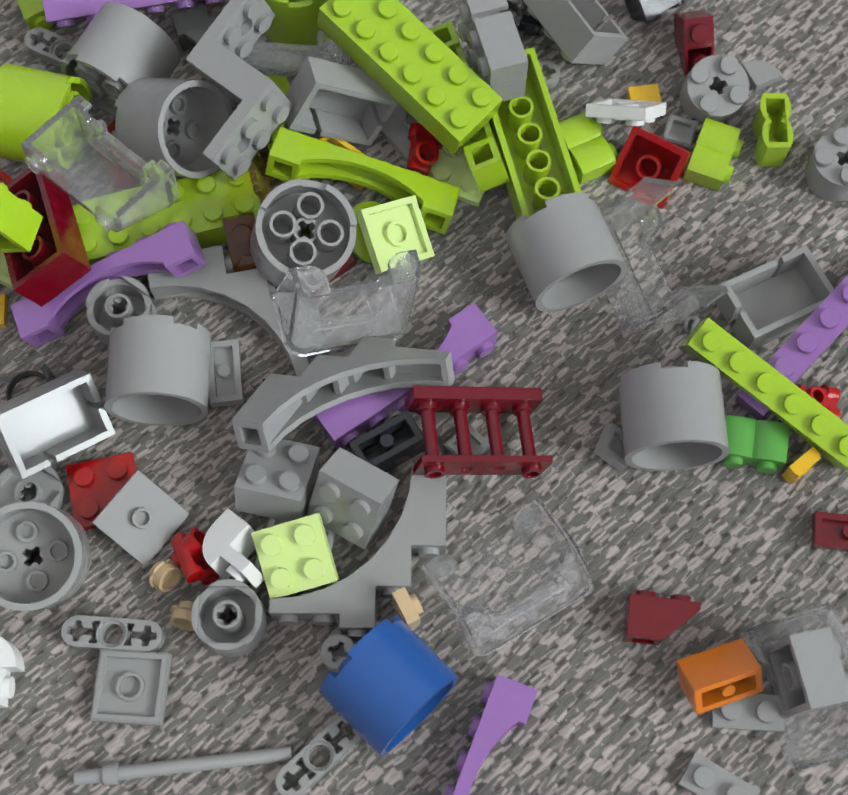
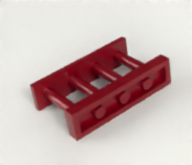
M413 386L404 400L405 410L417 412L418 415H421L426 454L421 455L412 468L413 475H425L429 479L440 478L444 475H522L524 478L541 476L553 462L552 455H536L530 414L543 401L541 388ZM435 413H450L453 416L458 455H439ZM468 413H481L485 416L491 455H472L467 420ZM500 413H510L517 417L522 455H504L499 421Z

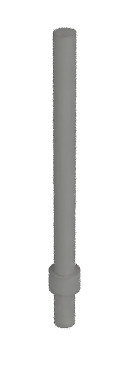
M292 746L121 766L119 762L103 764L102 768L74 771V784L77 786L103 783L104 786L120 784L121 780L285 762L293 758Z

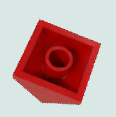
M633 126L607 182L663 209L684 174L691 152L639 126Z

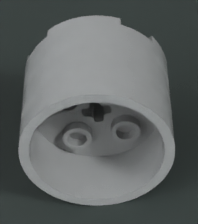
M108 2L103 4L62 60L60 68L64 75L85 79L89 84L92 94L91 105L116 117L118 108L115 107V103L121 92L130 83L144 77L170 78L181 59L179 50L173 40L154 21L129 6Z
M144 77L133 81L121 92L115 103V107L118 108L115 119L116 131H112V135L118 152L129 165L146 172L188 178L207 177L219 169L218 166L202 154L233 113L228 99L218 87L204 80Z
M302 178L287 181L273 189L263 200L250 235L252 259L263 277L273 285L293 292L315 290L332 280L350 257L356 241L357 221L350 203L339 190L328 183L325 185L317 181L302 180ZM300 228L303 231L309 229L311 231L309 237L302 236L300 238L298 236Z
M569 193L544 201L546 208L538 210L528 218L526 215H521L513 222L506 233L508 246L533 302L540 311L558 312L591 301L611 289L626 273V263L596 201L589 199L587 193Z
M167 315L132 316L124 318L122 326L117 328L111 327L104 402L105 411L122 421L147 426L187 425L204 419L208 414L211 357L210 332L198 323L192 324V327L174 322V316Z
M687 360L685 367L676 365L661 367V363L657 362L632 369L620 377L621 384L618 391L624 459L628 466L645 471L690 470L714 464L728 456L729 445L719 369L704 362Z
M22 501L1 507L0 606L15 611H32L57 605L71 597L85 581L91 565L90 544L83 526L66 511L44 503ZM40 548L39 555L43 558L42 562L30 564L32 558L28 555L29 550H38Z

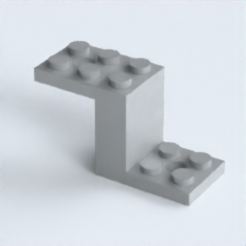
M230 0L186 57V60L208 82L218 87L227 97L239 104L202 153L235 181L249 169L251 160L260 149L268 144L270 135L280 123L287 119L293 106L291 101L271 79L243 60V58H246L251 53L253 45L261 34L270 28L272 20L276 16L265 0Z

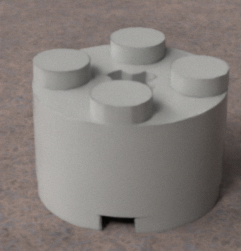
M712 55L701 59L687 74L680 89V103L684 112L690 118H694L701 123H704L705 118L721 123L728 120L748 98V76L744 68L733 56Z
M843 127L824 135L817 142L805 166L808 187L816 196L828 202L848 201V129Z
M120 276L119 279L113 280L107 278L100 281L91 289L86 298L87 319L99 340L107 347H109L110 328L122 326L124 318L139 315H158L145 286L138 280L128 276Z
M223 579L209 585L195 599L191 611V622L197 636L209 650L224 657H238L256 649L262 641L267 629V613L258 595L248 585L234 579ZM233 612L237 618L232 620L231 624L226 625L223 619L229 618L230 613Z

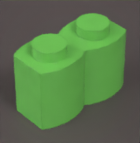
M725 415L729 454L721 460L724 467L739 469L743 465L756 467V471L764 474H774L777 470L784 468L787 463L790 427L787 424Z

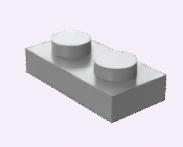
M238 339L211 342L209 400L212 408L244 404L241 352Z
M755 694L712 709L711 728L783 733L785 732L784 709L780 696Z
M697 752L693 753L677 784L694 795H759L761 791Z

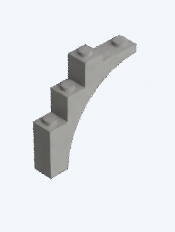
M222 245L201 249L207 265L179 279L172 273L167 272L148 274L149 288L155 300L170 298L207 300L228 306L250 317L268 331L284 350L296 376H301L312 362L308 361L307 351L313 350L310 331L316 330L314 320L320 319L317 300H310L309 290L277 295L276 286L264 278L258 269L234 273L230 256H225Z
M364 336L348 357L318 354L301 376L270 373L231 420L240 449L270 452L284 436L309 418L337 404L370 393L413 386H451L455 381L451 352L395 346L394 338Z
M412 470L410 490L402 515L387 541L374 556L348 577L324 589L297 597L270 599L269 614L272 619H278V624L298 625L299 619H313V624L319 626L333 625L334 620H339L341 634H347V637L352 640H361L376 626L377 593H383V597L392 599V592L403 587L406 588L408 593H411L412 553H418V556L421 558H437L439 553H446V475L436 479H429L425 475H413Z

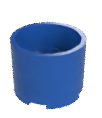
M398 615L392 619V624L386 618L359 640L347 652L349 655L339 665L338 669L340 672L338 674L334 671L330 672L319 689V693L380 757L386 755L400 744L440 704L459 679Z

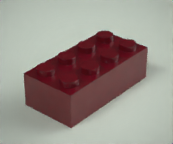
M37 161L6 186L9 188L8 191L16 197L28 201L32 205V209L43 216L42 222L30 252L4 253L13 291L43 307L91 271V267L65 180Z

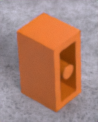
M743 638L676 661L680 687L696 715L763 692L762 667Z

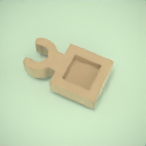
M405 587L392 592L394 609L399 617L411 629L419 626L421 621L419 614L424 611L416 594L409 595Z

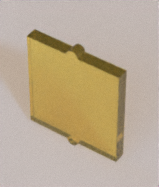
M257 152L251 160L248 170L254 193L263 201L274 189L272 177L265 174L266 161Z

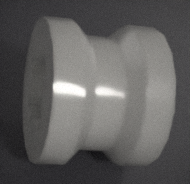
M336 634L324 641L320 653L327 669L335 673L340 672L338 669L339 665L349 655L347 652L354 646L350 638L345 635Z

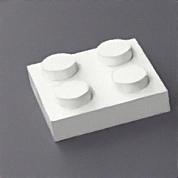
M607 98L587 103L585 117H596V123L611 124L615 123V120H626L625 125L643 126L644 123L655 122V118L666 115L667 102Z

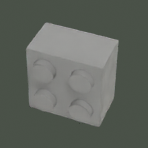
M281 439L270 452L248 450L234 485L236 510L287 522L305 517L320 469V447Z
M339 447L319 471L306 516L320 512L325 528L365 550L385 522L399 479Z
M831 627L789 635L766 647L786 718L827 710L848 702V673L844 672L840 659L841 646L837 637L833 636Z

